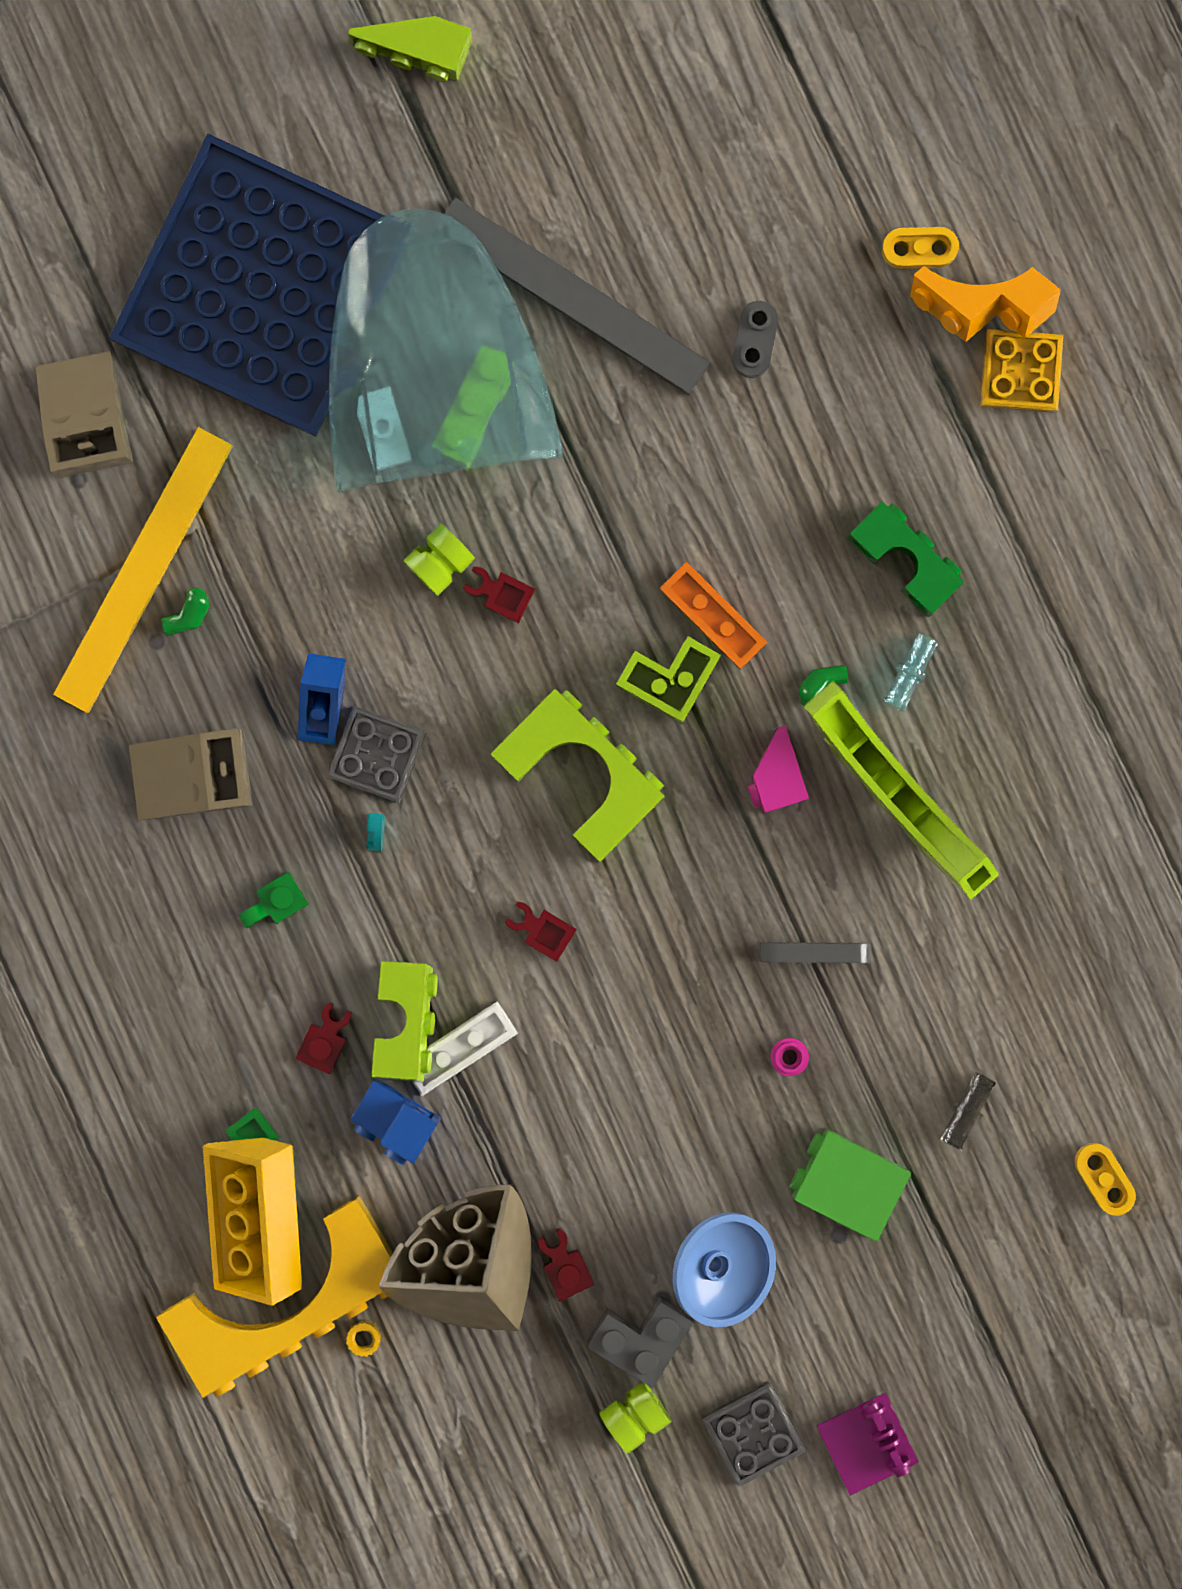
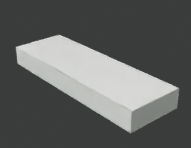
M495 1002L427 1047V1050L432 1053L431 1071L429 1074L424 1075V1082H413L421 1096L518 1034L499 1002Z

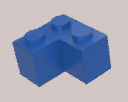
M375 1079L350 1121L356 1124L354 1131L370 1141H374L376 1137L381 1139L380 1144L386 1147L384 1154L397 1163L404 1165L406 1161L414 1164L442 1117L381 1080Z

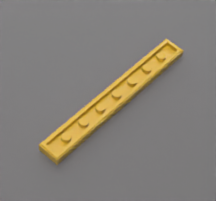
M200 427L197 428L53 695L86 713L90 712L233 448L232 444Z

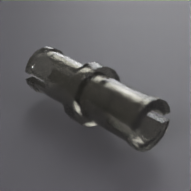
M974 1071L973 1077L960 1102L955 1101L952 1107L955 1109V1112L939 1140L962 1151L963 1145L975 1122H980L983 1114L980 1112L993 1087L996 1085L995 1081Z

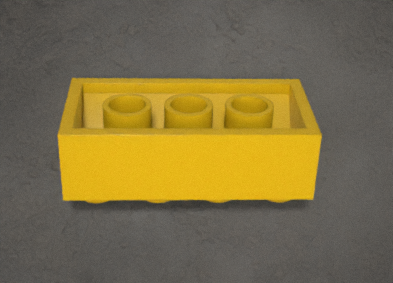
M266 1138L215 1142L203 1145L214 1289L273 1306L302 1289L293 1147L291 1144Z

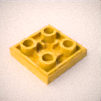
M987 329L980 407L1057 412L1063 335L1030 333L1024 338L1016 331Z

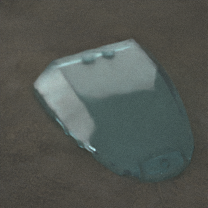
M421 208L405 209L390 213L366 228L347 256L336 302L329 370V427L336 493L385 482L520 461L558 459L563 457L559 431L546 380L521 314L483 244L472 231L453 217Z

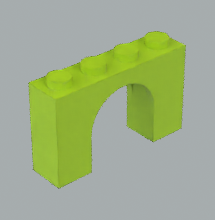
M554 689L491 753V756L520 782L546 754L559 746L578 744L598 753L609 770L610 790L602 806L573 836L601 862L665 797L660 792L664 785L649 770L642 774L633 765L637 758L623 744L620 743L615 748L605 738L610 732L594 716L588 721L578 711L582 704L569 691L565 690L560 694Z

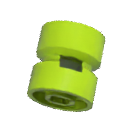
M440 524L426 537L427 546L425 548L417 546L403 560L409 569L437 596L453 582L451 576L453 572L461 574L475 560L473 554L443 524Z
M643 1382L638 1383L626 1392V1401L615 1400L599 1412L605 1426L627 1454L645 1442V1434L647 1432L655 1435L672 1422L659 1399L650 1387Z

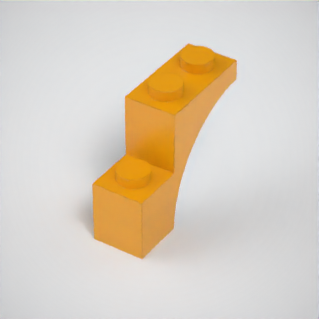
M923 266L913 276L910 297L921 310L928 311L937 318L949 333L956 334L967 342L995 316H998L1007 328L1015 330L1026 338L1056 311L1061 289L1033 267L1020 276L1005 282L990 285H971L946 279Z

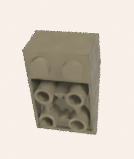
M111 351L36 366L42 430L51 473L58 478L133 463Z
M236 728L129 745L138 821L253 806L243 730Z

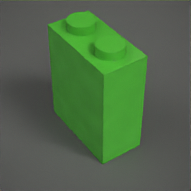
M827 1128L823 1135L816 1133L807 1150V1154L811 1155V1158L806 1168H798L789 1188L794 1190L792 1198L877 1242L912 1173L908 1169Z

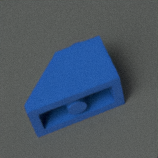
M308 653L300 682L298 740L328 745L336 744L345 687L346 659Z

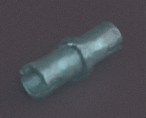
M916 634L904 662H899L896 667L898 674L883 700L885 704L896 710L906 711V706L918 682L923 683L926 677L924 671L939 645L937 641L924 634Z

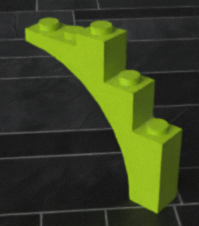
M832 681L804 706V709L824 735V741L836 758L864 784L876 803L904 829L916 848L970 900L999 876L987 855L963 833L910 776L865 722L839 686Z

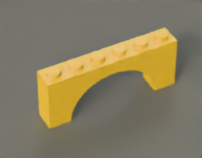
M360 1195L328 1213L323 1218L331 1240L332 1256L329 1272L319 1293L298 1312L287 1318L267 1324H241L229 1321L213 1313L199 1300L194 1292L162 1311L156 1317L202 1398L212 1392L216 1398L236 1386L233 1380L244 1373L249 1378L257 1375L269 1367L266 1360L278 1353L282 1358L289 1356L302 1347L299 1341L310 1334H313L315 1339L323 1336L335 1328L332 1321L346 1314L348 1319L357 1316L368 1308L366 1301L379 1294L382 1300L388 1297L379 1286L393 1252Z

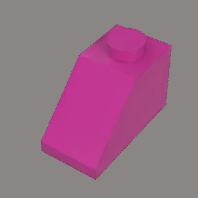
M786 725L776 729L751 777L753 785L747 786L753 807L761 806L763 813L809 799Z

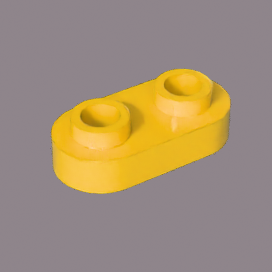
M945 227L897 228L886 236L882 244L884 260L888 265L897 269H917L923 266L927 268H943L954 261L959 251L957 236L953 231ZM936 243L942 244L945 248V253L936 255L932 251V245ZM898 244L904 245L907 248V254L904 256L897 255L894 252V246Z
M1088 1143L1082 1146L1075 1156V1167L1097 1205L1106 1213L1114 1216L1129 1212L1134 1206L1136 1193L1111 1150L1099 1143ZM1092 1155H1098L1100 1158V1164L1095 1169H1090L1087 1164L1089 1157ZM1118 1188L1120 1191L1119 1199L1114 1202L1109 1201V1190Z

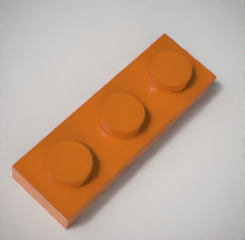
M687 561L660 587L659 590L739 670L768 643Z

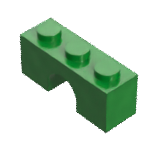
M882 501L849 534L847 539L873 564L884 554L891 551H900L908 555L914 565V575L901 592L927 617H930L965 582L959 577L962 571L950 558L945 557L942 560L932 550L935 545L926 534L920 530L914 533L904 523L907 517L896 505L891 503L887 506Z

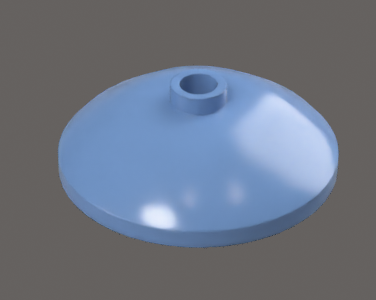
M734 1212L720 1213L698 1224L687 1235L680 1246L673 1268L674 1293L683 1311L695 1321L710 1327L731 1326L753 1314L767 1297L775 1276L776 1253L770 1235L756 1220ZM714 1258L713 1264L709 1267L710 1262Z

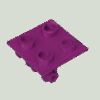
M885 1392L817 1425L850 1496L894 1474L897 1478L902 1477L911 1471L909 1467L919 1463Z

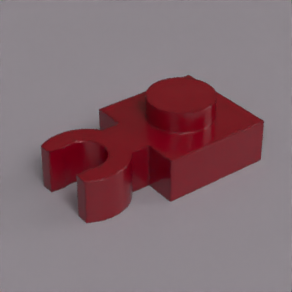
M474 566L472 572L481 576L483 583L479 588H472L465 584L463 587L464 591L473 597L487 596L485 608L519 624L535 592V588L502 572L495 582L490 579L485 569Z
M517 901L515 906L525 912V919L522 923H515L507 918L505 921L506 925L512 930L521 931L525 929L530 932L525 943L557 962L577 929L545 909L538 919L533 916L529 905Z
M328 1002L322 1010L323 1026L320 1027L313 1023L310 1025L295 1058L327 1074L332 1073L347 1040L337 1035L339 1029L348 1025L352 1018V1011L347 1010L341 1021H334L330 1016V1011L334 1005L332 1002Z
M560 1227L556 1229L557 1235L560 1238V1243L556 1247L548 1246L543 1236L538 1238V1244L541 1251L551 1256L553 1260L543 1267L559 1301H563L594 1286L595 1283L579 1249L570 1253L567 1252V1235Z

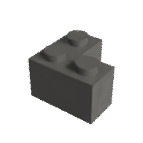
M659 1296L640 1328L607 1308L587 1339V1348L653 1389L694 1321L681 1308L662 1296Z

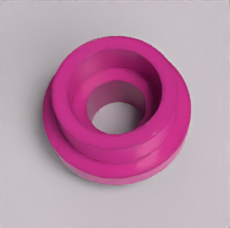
M784 1038L773 1046L770 1059L772 1066L778 1073L784 1076H796L807 1067L809 1053L801 1041L795 1038ZM786 1050L795 1051L797 1058L794 1063L786 1064L783 1062L782 1055Z

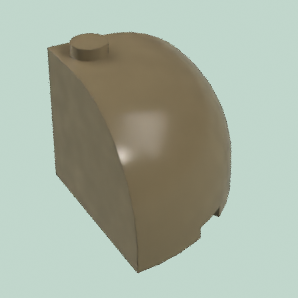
M495 1185L464 1193L465 1198L457 1200L446 1207L443 1204L439 1205L417 1223L419 1228L410 1236L405 1244L400 1242L386 1266L379 1287L399 1305L436 1321L475 1329L519 1331L531 1274V1235L526 1210L520 1196L512 1185Z

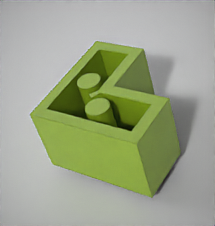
M687 636L669 670L634 651L616 683V688L682 725L721 655Z

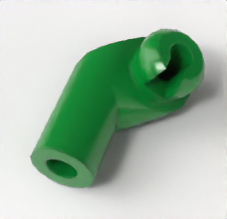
M190 589L186 594V601L181 613L161 618L166 636L193 630L202 624L209 610V599L203 589Z
M846 665L812 670L799 687L798 696L801 698L803 707L832 681L836 685L847 684L848 673Z

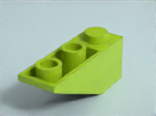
M437 16L350 28L348 32L350 44L355 46L354 50L372 58L376 57V54L390 58V63L406 70H411L412 66L425 70L428 77L440 82H447L448 79L458 82L472 42L471 28Z

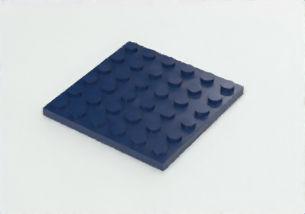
M207 133L109 339L122 347L316 437L408 247L414 230Z

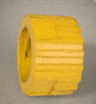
M361 1320L353 1326L351 1325L346 1337L348 1349L360 1357H367L376 1352L381 1342V1333L376 1327V1323ZM360 1331L369 1332L373 1338L372 1343L367 1346H359L355 1340L356 1333Z

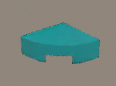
M369 813L367 816L366 831H368L366 847L369 852L382 853L386 817L384 814Z

